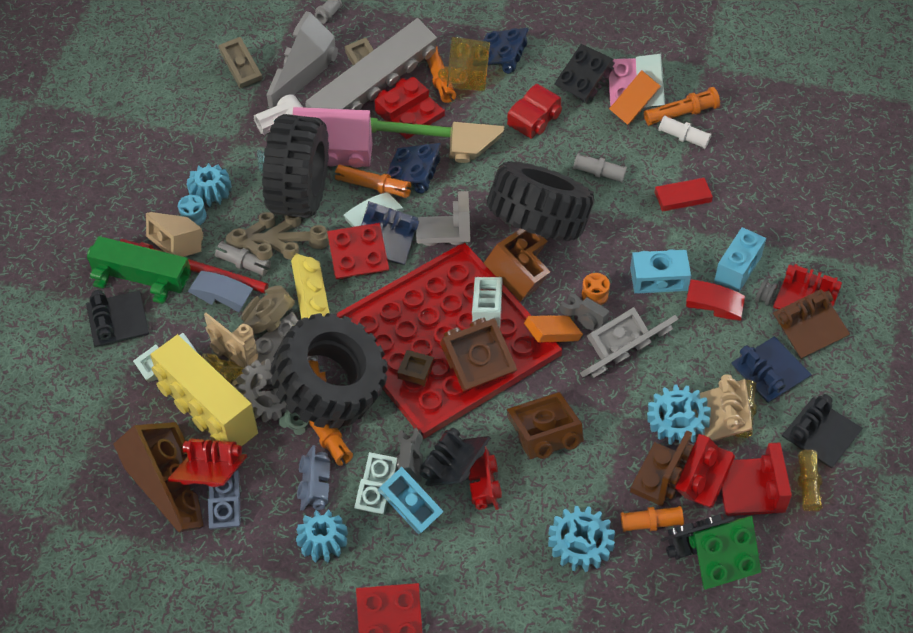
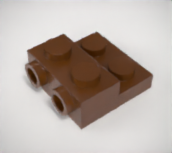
M480 318L470 323V327L460 330L458 327L444 333L445 337L442 338L440 345L450 369L453 368L463 392L517 371L495 318L488 321L485 318Z
M560 392L507 409L508 419L518 433L519 443L529 459L536 457L545 459L554 451L563 448L572 450L581 442H584L582 423Z

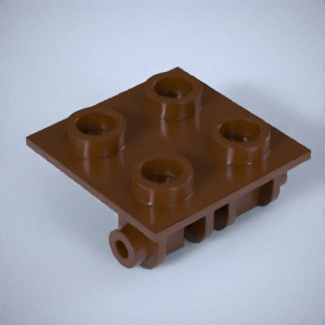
M818 290L773 312L774 317L801 359L850 336L848 329L830 303L833 301V297L829 291Z

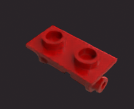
M486 446L484 454L475 461L470 469L469 480L480 479L478 482L470 483L472 504L475 505L476 509L482 510L487 508V504L493 503L495 509L499 510L497 499L502 498L500 483L498 480L494 481L493 474L498 472L495 455L489 454Z

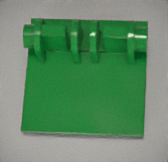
M752 516L739 518L726 524H719V526H712L699 532L696 531L693 533V536L689 537L691 547L697 549L704 590L761 573Z

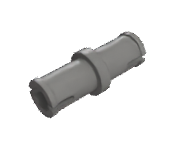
M578 153L573 169L595 174L596 178L602 176L623 183L627 167L606 162L605 158L595 159Z
M223 241L217 246L227 251V253L216 249L215 257L235 264L238 269L243 270L245 268L265 276L268 270L259 267V265L270 268V260H259L256 255L251 254L250 250L246 248L241 250Z

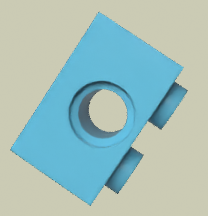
M742 227L718 263L714 282L739 293L762 257L766 238Z
M671 249L667 251L632 252L630 269L634 294L688 291L691 272L686 250Z
M403 467L397 470L377 490L418 534L422 533L444 512Z

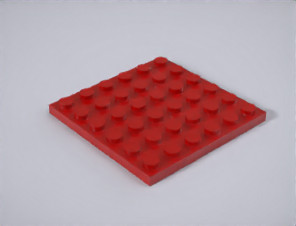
M465 242L336 313L339 318L346 316L352 319L351 322L357 325L358 323L366 327L365 331L368 334L372 333L377 339L376 345H381L385 354L382 359H386L388 367L386 371V384L382 389L410 424L421 432L423 440L562 356V349L556 342H537L524 324L527 317L531 316V314L502 284L501 325L499 329L517 371L463 392L454 369H450L440 342L445 337L444 333L458 327L460 330L470 327V323H472L475 277H496ZM407 350L434 357V365L425 386L398 379L397 372Z

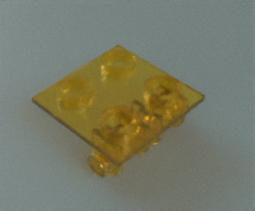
M452 37L449 67L439 70V78L443 82H447V87L485 91L490 42Z

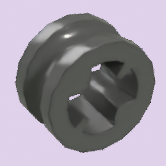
M764 279L755 301H764L765 305L769 306L775 296L778 284H770L768 279Z

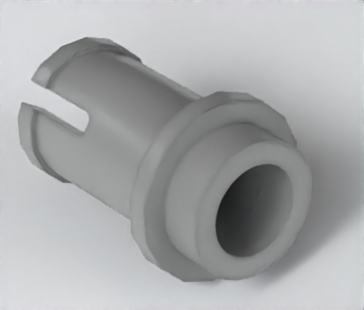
M327 0L322 6L316 8L315 17L323 24L330 22L332 15L341 8L342 1Z

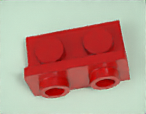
M699 434L675 489L684 498L712 508L735 455L733 452L719 448L710 437Z

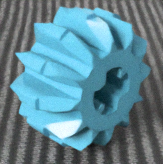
M208 163L204 168L198 166L197 171H190V178L187 179L189 195L201 197L203 202H207L209 207H211L214 201L221 205V198L228 199L232 185L226 169L220 168L219 164L211 167Z
M329 509L324 515H320L319 511L315 510L313 518L305 515L303 518L304 524H299L297 527L298 536L296 538L297 546L302 547L301 552L304 557L311 555L315 563L320 556H324V560L329 562L330 553L339 557L341 554L340 548L347 545L346 536L348 534L347 526L342 523V518L339 515L332 517V512Z

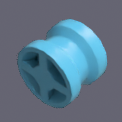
M197 195L183 197L178 202L180 216L188 217L198 226L204 223L207 214L204 209L203 199Z

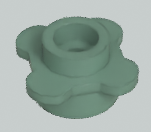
M286 410L284 416L279 418L280 426L292 429L296 435H301L305 432V426L308 422L305 423L299 419L300 416L297 413L291 414L288 410ZM295 415L298 416L297 421L293 419Z

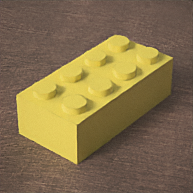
M178 334L150 354L154 365L151 369L159 381L156 383L158 389L166 397L171 395L175 399L174 403L183 414L188 412L193 417L192 420L200 431L207 430L211 434L210 437L213 442L215 440L234 441L237 445L243 446L258 434L252 404Z

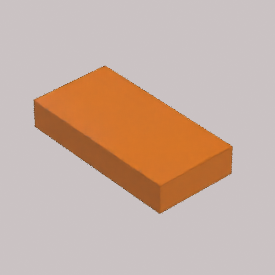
M641 70L609 109L629 125L661 86Z
M566 315L528 316L524 322L537 342L579 341L583 335L572 319Z

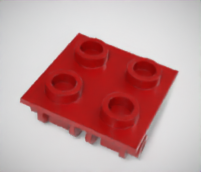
M380 223L327 231L336 279L352 276L358 277L359 275L376 272L382 273L389 270Z
M789 264L773 308L781 309L821 289L824 292L829 291L831 293L833 301L830 303L834 306L842 282L837 281V277L833 278L827 275L821 277L822 272H819L817 276L813 274V269L808 273V269L800 267L798 264L794 266Z
M191 438L183 443V452L187 453V458L170 475L168 481L180 482L184 485L195 483L208 484L210 487L224 486L247 458V454H242V446L237 445L234 441L215 440L212 442V440L204 441Z
M419 583L356 588L359 633H422Z

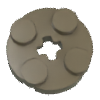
M273 286L266 289L265 292L268 295L262 299L256 296L244 309L241 319L244 321L242 324L250 326L253 329V334L263 332L264 330H267L269 333L276 330L281 324L280 319L294 306L295 301L282 286Z

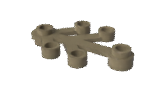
M271 212L261 213L259 215V222L245 230L241 228L234 229L226 236L227 244L241 250L246 248L255 254L259 260L270 259L272 257V248L282 253L286 259H292L296 253L299 254V246L293 241H309V245L312 248L322 249L329 245L328 230L322 225L313 226L310 231L286 232L293 227H298L301 224V217L285 215V221L273 227L275 225V217ZM265 228H266V229L272 228V229L268 230V231L265 232V233H259V232H261L262 230H264Z

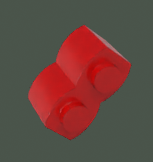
M535 84L509 110L507 125L530 139L536 134H542L547 127V123L551 119L555 120L559 117L562 111L561 97L543 86Z

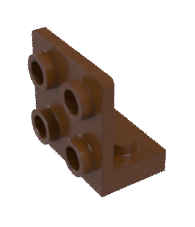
M686 430L676 451L654 442L630 488V492L662 507L667 498L672 500L677 491L675 487L694 447L690 443L692 432Z

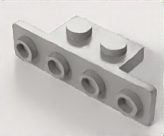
M633 307L593 331L587 337L601 360L580 372L581 376L585 377L591 373L594 378L608 369L605 365L613 360L617 364L629 357V349L635 346L638 351L650 344L652 341L649 337L657 333L658 337H661L673 329L671 324L678 320L677 316L674 315L648 331Z

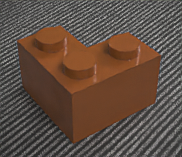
M520 228L499 242L489 254L484 264L496 277L502 278V283L521 302L535 292L550 273L547 267L537 258V255L548 241L538 234H532Z

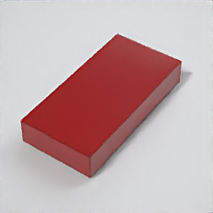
M705 178L655 187V195L662 212L710 203L713 199Z

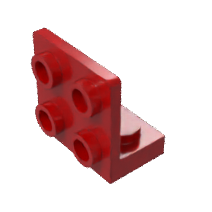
M768 443L765 455H762L761 458L733 460L721 488L725 514L727 516L786 513L792 494L781 443Z

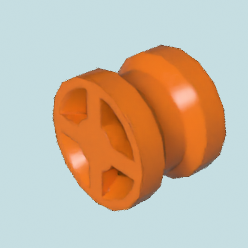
M600 273L587 275L583 279L581 296L583 301L589 298L599 305L605 304L609 295V279Z

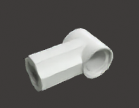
M285 95L278 101L277 106L254 115V121L261 134L264 135L270 132L271 125L274 124V120L282 114L293 115V107H303L296 96Z

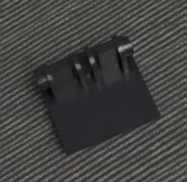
M580 44L554 85L579 97L582 102L588 104L589 101L592 102L594 100L593 98L598 92L595 87L598 89L602 88L598 82L605 83L606 80L604 78L607 79L611 71L614 70V59Z
M101 290L92 292L90 302L86 303L94 347L149 334L140 290L109 298Z
M823 394V396L813 397L782 434V437L832 469L863 428L833 410V399L829 395Z
M450 428V430H446L438 441L439 443L434 446L435 450L430 452V455L421 465L420 475L427 479L424 485L458 484L465 481L470 475V469L475 461L484 454L485 446L491 437L461 439L459 437L460 432L457 429Z
M722 514L697 521V528L694 527L693 522L667 530L669 536L660 540L661 542L669 541L670 546L666 547L669 558L675 557L678 560L685 556L697 554V549H693L689 542V537L693 536L694 532L732 521L734 517L723 519Z

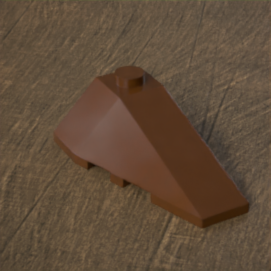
M177 422L134 425L113 443L124 469L178 532L202 528L204 525L198 495L190 490L189 485L168 481L170 475L184 461V457H187V453L183 452L185 439Z

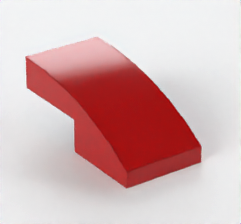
M690 280L686 307L712 310L716 317L741 321L745 303L744 295L717 284Z

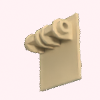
M204 314L207 324L206 331L211 340L210 347L218 356L225 355L232 367L239 372L247 365L251 366L254 361L258 360L253 329L250 326L242 324L231 333L209 314Z
M723 375L718 383V388L700 393V399L706 397L708 400L707 407L711 408L710 426L705 427L704 436L710 437L712 441L753 430L745 379L736 381L731 375ZM694 409L695 417L698 418V412Z

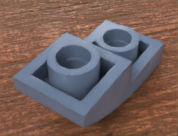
M201 271L188 292L211 305L216 299L233 310L240 312L253 288L224 275Z
M238 470L234 472L224 486H209L208 514L210 530L240 527V473Z

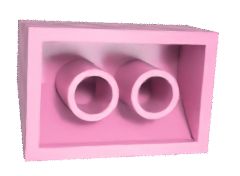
M293 107V115L316 117L325 122L329 142L327 166L333 167L341 164L354 168L370 167L373 146L370 110Z

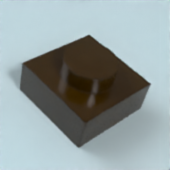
M407 350L397 372L398 379L425 386L434 365V357Z

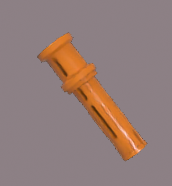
M710 87L702 93H690L683 100L645 110L643 113L647 125L650 126L661 122L664 115L671 119L688 113L697 115L700 114L701 110L711 107L714 109L719 108L720 98L715 87Z

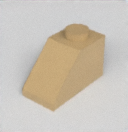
M453 122L450 135L449 158H453L459 163H468L470 160H475L501 138L504 126Z
M154 212L146 213V237L164 252L182 257L201 252L202 228L191 219Z

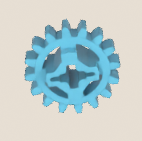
M674 385L673 391H669L664 387L662 396L656 393L653 395L654 402H649L648 404L649 412H647V419L650 423L651 432L658 431L659 440L666 436L668 437L669 444L672 445L675 439L679 440L680 443L686 430L692 432L691 442L693 443L696 442V434L705 435V427L710 426L711 408L707 407L708 400L706 397L700 399L699 390L690 393L689 386L686 385L684 390H679L678 385ZM694 409L698 412V418L695 417ZM660 412H663V421L660 418Z
M575 506L574 513H570L567 509L563 510V519L558 516L554 517V526L549 527V536L551 537H549L548 546L554 547L552 550L553 558L561 556L560 565L564 566L570 562L572 563V571H575L578 565H582L584 571L588 572L589 564H593L598 569L600 568L601 559L604 561L609 560V551L614 549L615 542L612 540H614L615 531L610 529L611 521L609 519L601 521V511L593 515L591 514V507L588 506L585 512H581L580 508ZM567 529V534H565L564 539H561V534ZM601 537L602 543L596 548V542Z

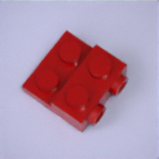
M411 77L408 80L405 78L400 79L393 89L380 91L375 99L376 113L387 122L431 125L445 116V110L429 97V89L415 77ZM400 133L406 140L415 135Z

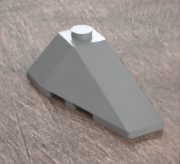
M306 11L293 32V36L296 37L292 48L287 47L284 53L283 69L278 68L267 92L269 109L277 106L278 101L285 95H295L322 73L331 61L336 60L338 48L335 46V36L311 12Z

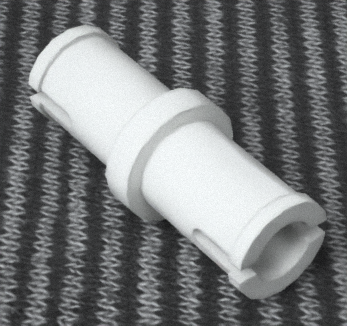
M665 115L659 126V131L678 137L681 142L688 141L704 149L711 138V133L691 127V123L686 122L684 124Z

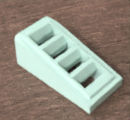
M475 277L472 322L480 318H485L486 321L495 318L500 328L502 278Z

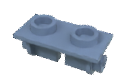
M312 445L306 455L301 457L299 463V472L303 473L302 481L299 483L297 498L301 499L300 510H304L308 504L313 505V508L316 510H322L328 504L329 483L319 482V479L328 481L331 460L325 452L315 454L314 445Z

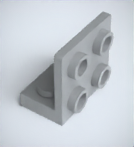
M468 191L458 192V201H453V216L418 217L419 224L416 234L418 244L423 243L426 246H433L438 243L449 242L453 245H460L464 242H470Z

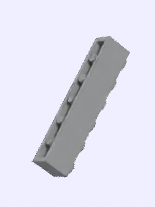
M416 18L306 100V108L360 110L367 101L375 100L378 93L384 88L393 86L404 73L412 72L424 58L429 59L436 51L437 37Z

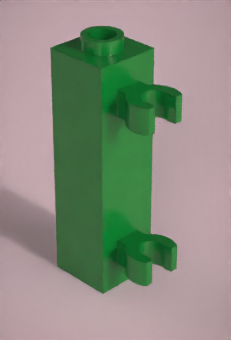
M98 236L94 245L90 246L87 252V260L92 269L90 278L96 279L93 283L94 287L104 289L109 276L151 286L150 293L155 294L152 299L153 302L161 304L165 302L168 290L181 293L191 275L189 261L186 257Z

